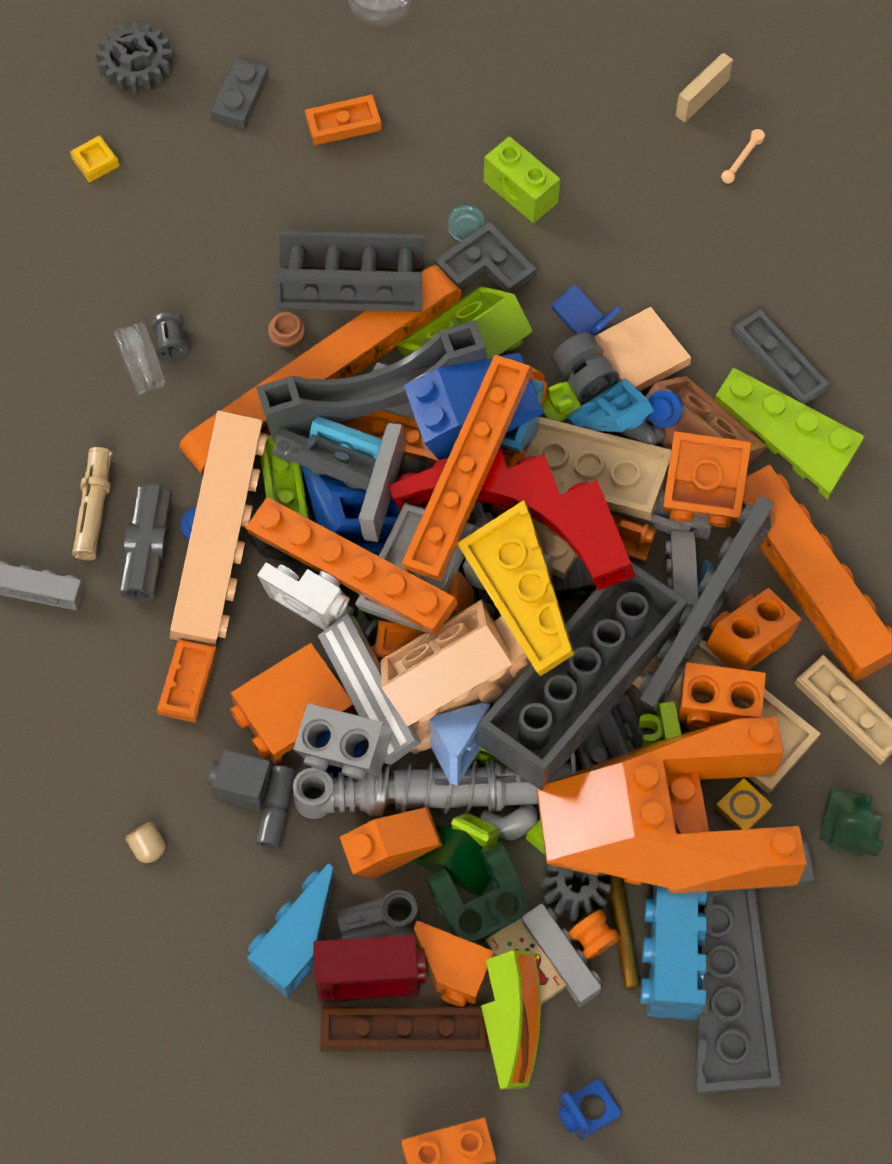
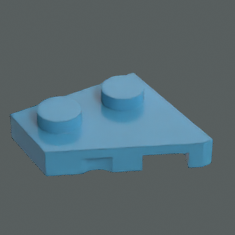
M623 379L565 416L568 424L595 431L623 432L626 429L640 426L646 420V416L653 413L654 410L648 399L630 382Z

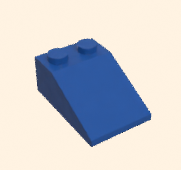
M520 353L501 356L525 364ZM493 358L440 367L404 385L423 442L439 461L449 458ZM531 377L507 432L545 413Z

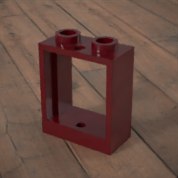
M415 935L313 941L315 986L319 1003L418 997V984L426 983L424 948H416Z

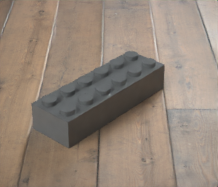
M632 562L631 565L636 577L600 591L596 589L565 624L575 655L542 676H539L533 665L530 664L478 723L477 745L539 790H542L658 654L668 638H671L681 627L678 622L687 607L688 600Z

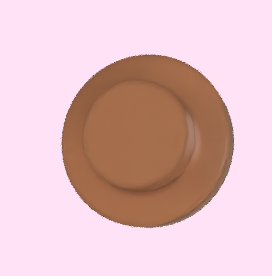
M281 312L269 323L268 334L270 340L275 345L282 348H290L302 341L305 328L298 316L291 312Z

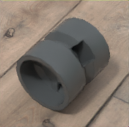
M591 332L578 333L570 337L552 355V360L562 376L569 378L568 385L580 402L586 403L614 386L619 380L620 375L608 357L603 356V350Z

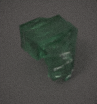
M837 787L836 789H830L820 827V840L825 841V844H829V849L842 850L845 853H854V855L861 857L863 854L878 857L884 843L883 840H879L883 817L871 813L872 795L860 794L858 792L853 793L851 790H840Z

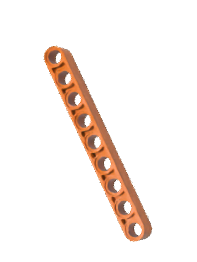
M430 266L422 271V312L364 311L257 386L290 376L323 380L354 377L396 348L395 344L457 303L461 298L462 291L439 266ZM257 386L220 410L261 419L260 432L271 435L256 389ZM216 414L186 434L179 444L180 450L202 476L204 475Z

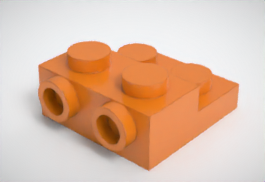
M674 431L663 503V512L670 513L669 519L679 522H692L693 516L708 518V525L720 528H730L731 521L738 522L741 516L751 442Z

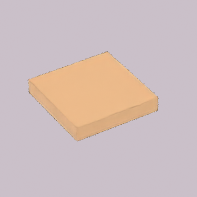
M651 307L594 336L603 350V356L608 357L620 375L618 382L626 379L639 392L655 384V382H659L691 365V356Z

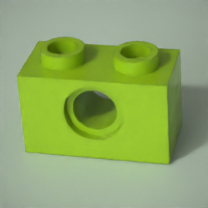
M510 136L484 157L483 181L533 224L558 204L561 179Z

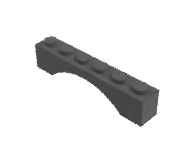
M474 320L438 331L426 344L411 355L390 366L368 374L332 380L290 376L257 386L256 389L273 443H275L277 434L282 429L298 435L310 432L312 422L317 416L341 423L409 402L404 385L440 367L488 358L486 347Z

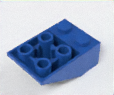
M301 465L317 524L351 542L385 544L400 514V510L392 496L378 542L364 540L359 515L367 490L349 487L339 479L326 474H316L310 471L308 467Z

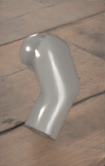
M521 805L519 809L502 817L484 810L480 819L500 828V838L514 841L527 834L538 822V811L532 805Z

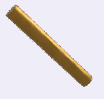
M608 875L606 880L611 885L609 898L614 929L621 936L617 941L623 985L625 990H633L641 986L623 878Z

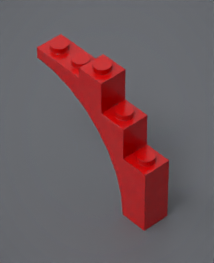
M499 448L476 502L490 503L511 509L525 500L531 518L544 524L564 540L584 563L598 591L636 577L598 480L591 483H577L570 487L568 492L560 495L545 454L538 457L527 456L520 459L515 466L508 468L501 448ZM448 458L436 462L432 468L420 473L411 472L404 474L397 479V482L388 485L392 498L400 512L405 503L417 507L428 505Z

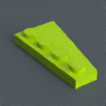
M734 367L715 396V401L751 432L753 431L763 439L771 452L775 455L779 453L792 464V470L803 479L807 477L819 488L818 492L827 500L865 437Z

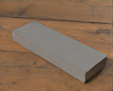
M389 423L384 432L359 515L364 540L374 542L379 540L392 496L388 485L396 482L406 448L401 424Z

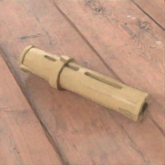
M102 447L89 449L85 477L81 479L80 483L82 500L72 549V556L80 560L90 561L96 559L106 495L110 493L111 484L108 481L113 453L109 449Z

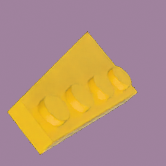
M523 500L457 544L539 676H542L575 654L528 505Z

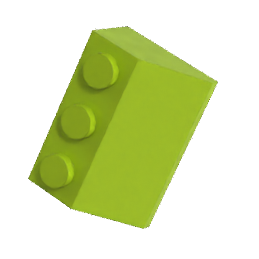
M480 286L395 345L398 351L404 357H407L426 344L438 331L475 320L486 347L487 358H493L494 355L499 356L504 351H510L519 347L523 343V338L533 332L515 294Z

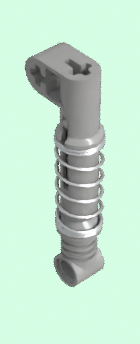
M575 753L569 757L549 782L576 772ZM487 760L485 766L480 767L478 762L475 761L473 767L467 769L457 786L450 784L443 769L436 768L433 763L430 764L429 769H414V766L410 763L407 769L394 771L390 765H387L385 773L381 769L379 777L366 774L365 780L349 776L343 777L341 772H338V777H333V772L327 773L324 770L312 767L298 773L293 783L295 807L302 816L310 819H318L328 813H335L334 808H339L340 813L345 812V807H350V812H355V807H360V812H366L369 816L378 817L380 815L382 817L384 809L389 804H395V810L398 813L426 807L429 809L441 808L444 814L449 811V808H462L468 813L471 807H484L487 812L501 811L505 806L538 805L537 788L506 765L504 766L500 761L493 762L492 760L490 762ZM310 788H319L324 792L317 799H309L304 796L305 791Z

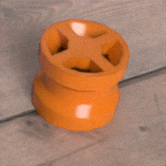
M602 909L587 916L569 931L572 939L580 941L584 947L583 954L587 960L595 958L621 938L616 929H610L607 925V916Z

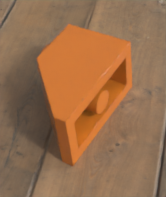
M426 807L374 819L340 836L352 873L373 880L443 845L429 808Z
M417 920L414 926L416 944L418 948H424L425 965L436 991L442 993L441 998L452 1005L464 1007L467 1003L475 1007L488 975L486 959L494 957V951Z

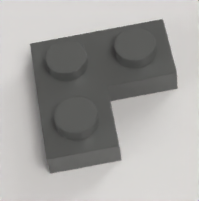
M488 222L434 260V265L439 266L460 289L467 286L483 273H486L504 292L514 293L536 277V268L491 222Z

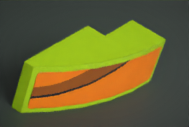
M512 950L486 959L495 1001L481 1005L500 1089H521L529 1086L540 1035L541 1000L535 953L533 951Z

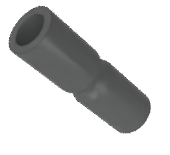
M274 766L272 769L266 795V807L262 813L256 839V845L271 850H277L280 847L287 816L286 809L290 803L296 771L292 768Z

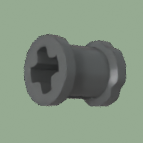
M164 312L156 315L151 320L152 330L157 333L158 340L155 348L156 356L159 359L170 361L183 358L189 352L188 344L183 340L181 328L184 326L183 316L173 312Z

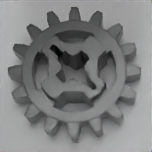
M132 22L129 29L119 24L118 33L108 30L106 32L108 41H99L100 51L96 52L100 74L101 76H106L108 85H113L117 82L119 91H123L127 86H131L133 93H137L138 87L142 85L149 91L151 90L150 83L152 81L161 84L163 83L162 74H170L171 72L169 64L173 63L169 39L163 38L162 30L160 29L152 33L149 23H146L142 29L138 28L136 22Z

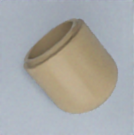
M147 822L128 833L125 838L137 860L142 863L154 862L165 852V841L153 822Z

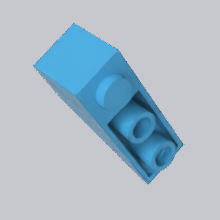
M329 863L321 872L315 870L309 875L302 886L304 892L294 903L290 900L284 904L275 917L277 923L268 934L261 932L248 948L250 954L247 959L250 968L287 998L314 968L313 941H321L335 879L333 866Z

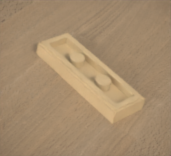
M822 655L796 679L795 685L880 766L892 755V718L826 656Z

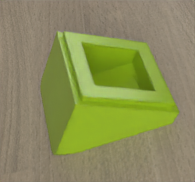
M470 813L453 818L451 823L452 829L466 831L492 854L501 833L500 828Z

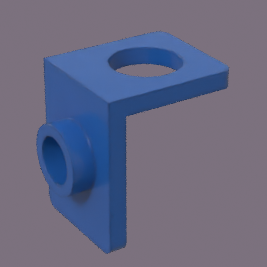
M577 285L571 286L551 305L552 310L575 335L583 332H591L592 335H595L622 310L618 305L604 316Z
M599 1079L571 1096L567 1091L561 1094L558 1103L561 1109L557 1111L567 1131L570 1134L575 1131L581 1141L617 1119L621 1114L616 1103ZM587 1096H597L604 1102L605 1113L601 1118L590 1120L582 1114L580 1105Z

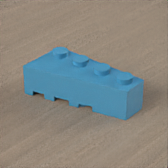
M653 885L652 897L645 898L644 922H651L650 938H643L642 962L649 963L648 979H641L640 1004H647V1017L697 1020L706 1005V990H699L698 988H702L704 974L706 973V955L700 954V946H704L707 917L706 913H702L701 910L702 905L705 906L707 891L674 894L667 892L665 887Z

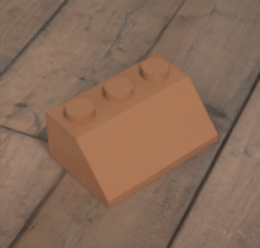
M687 376L655 382L646 395V398L649 399L653 393L659 390H671L683 402L684 411L680 421L672 427L663 428L665 439L661 444L667 449L672 450L674 431L751 442L749 466L768 447L767 444ZM646 416V420L644 422H646L649 426L653 425V423L649 420L648 416Z

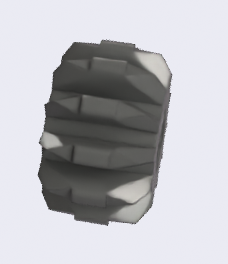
M547 865L546 872L550 877L542 879L541 888L549 891L544 896L546 905L558 903L554 911L557 917H560L565 910L571 911L570 921L576 922L579 911H582L584 917H587L594 913L593 907L602 910L605 908L606 900L603 896L610 894L611 885L603 882L608 877V874L599 873L596 876ZM574 880L581 882L579 893L571 891V883Z

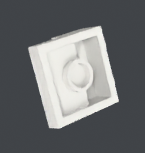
M266 562L257 575L271 599L322 630H326L347 613L353 615L354 609L348 606L349 597L345 596L339 588L340 582L323 571L317 575L307 569L298 582L299 576L286 566L280 564L278 568H275Z

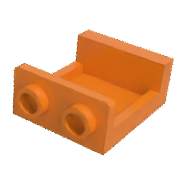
M311 643L231 692L234 707L230 708L232 716L241 729L248 726L255 736L251 740L255 750L262 759L265 760L269 757L274 766L283 763L282 755L294 748L307 703L355 715V707L350 697Z

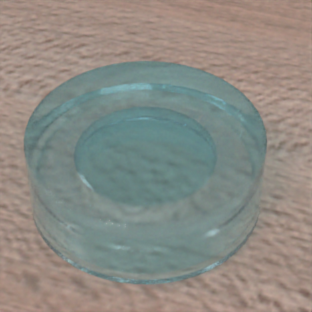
M471 205L458 206L449 215V232L458 241H463L484 226L482 212Z

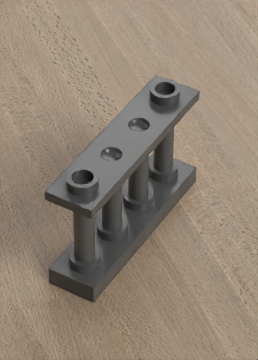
M280 231V266H288V269H274V308L422 312V272H412V269H424V234ZM303 266L325 267V269L307 270L303 269ZM339 267L361 268V271L339 270ZM376 268L398 269V272L376 271Z

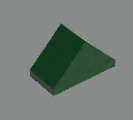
M435 825L443 845L412 861L481 898L498 869L500 861L466 831Z

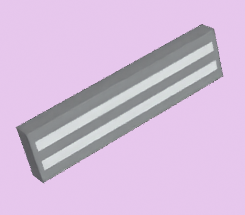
M349 613L345 614L320 633L318 637L359 716L384 722L393 730L384 759L385 764L392 765L422 742L413 725H406L381 687V665L355 616Z

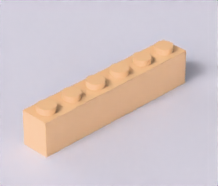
M217 410L169 639L177 641L178 639L216 647L217 637H226L230 616L222 614L225 600L233 601L237 578L230 577L233 563L241 564L245 542L238 541L240 527L245 528L250 521L252 505L245 504L248 491L256 492L260 469L253 468L255 455L263 456L267 434L260 432L261 419Z

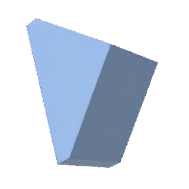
M480 703L437 714L430 719V746L450 784L456 786L459 784L481 749L477 745L478 723L491 709V705Z

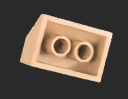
M481 599L448 619L437 636L430 632L425 633L381 659V687L407 726L416 721L419 723L428 721L438 713L441 706L450 701L459 702L472 693L473 687L485 680L488 682L497 680L512 665L510 651L484 601Z

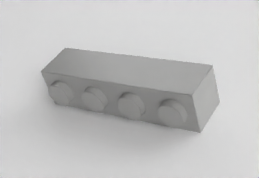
M671 531L670 541H665V555H669V559H666V573H670V578L667 577L666 586L687 599V606L689 604L695 606L698 601L695 532Z
M0 561V595L78 611L84 592L83 584L78 577L73 575L60 576L49 570L35 571L24 565L19 567L10 566L8 563Z
M541 903L521 917L528 931L565 982L567 991L579 1008L601 993L602 987L600 985L602 981L594 970L590 972L585 965L587 960L584 954L579 949L575 951L571 945V936L566 929L563 928L561 930L556 924L558 919L550 907L546 909Z

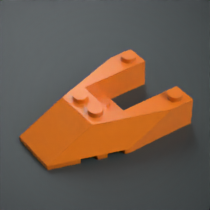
M777 716L735 719L654 742L548 782L542 790L537 788L546 864L596 876L599 873L624 878L626 883L639 886L643 882L665 887L667 892L674 894L798 885L807 865L800 827L789 826L709 832L700 780L775 775L784 754Z

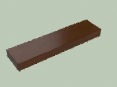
M321 1007V1052L488 1051V1034L481 1007Z

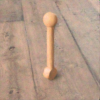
M755 129L752 131L748 145L732 167L722 173L721 178L724 183L730 184L735 180L736 171L755 145L763 143L765 133L762 130Z

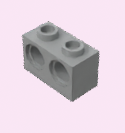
M307 703L293 750L305 758L304 764L327 770L328 764L341 767V773L346 776L365 780L366 774L376 777L380 776L393 730L384 722ZM330 731L331 738L328 744L322 748H317L316 740L322 732ZM367 740L369 742L367 752L361 757L354 758L353 751L355 746L359 742Z

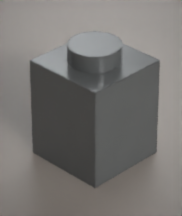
M223 749L220 762H213L208 777V784L212 785L215 799L261 811L272 774L270 761Z

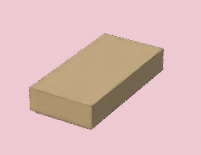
M725 53L720 54L679 93L676 117L683 122L689 120L729 81L733 63L731 57Z

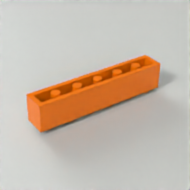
M770 464L747 476L741 514L748 503L755 505L760 495L774 502L775 523L760 546V550L851 680L856 683L892 663V628L883 624L876 614V607L872 599L868 595L862 594L855 585L854 576L849 567L843 563L840 564L835 557L829 539L823 533L819 534L811 523V516L807 508L801 503L798 504L791 495L786 479L781 474H776Z

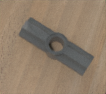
M147 483L145 486L138 487L133 522L128 524L125 533L124 554L126 562L121 594L123 597L130 598L133 601L147 602L148 600L155 599L161 561H165L169 541L167 522L172 494L170 489H166L159 484Z

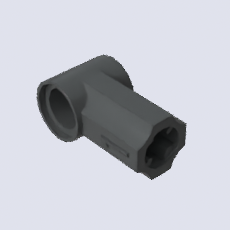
M394 890L383 899L336 911L343 939L387 937L394 934L407 936L414 932L417 920L420 921V911L414 896L403 890ZM397 906H408L412 910L410 916L403 921H395L390 918L392 910Z

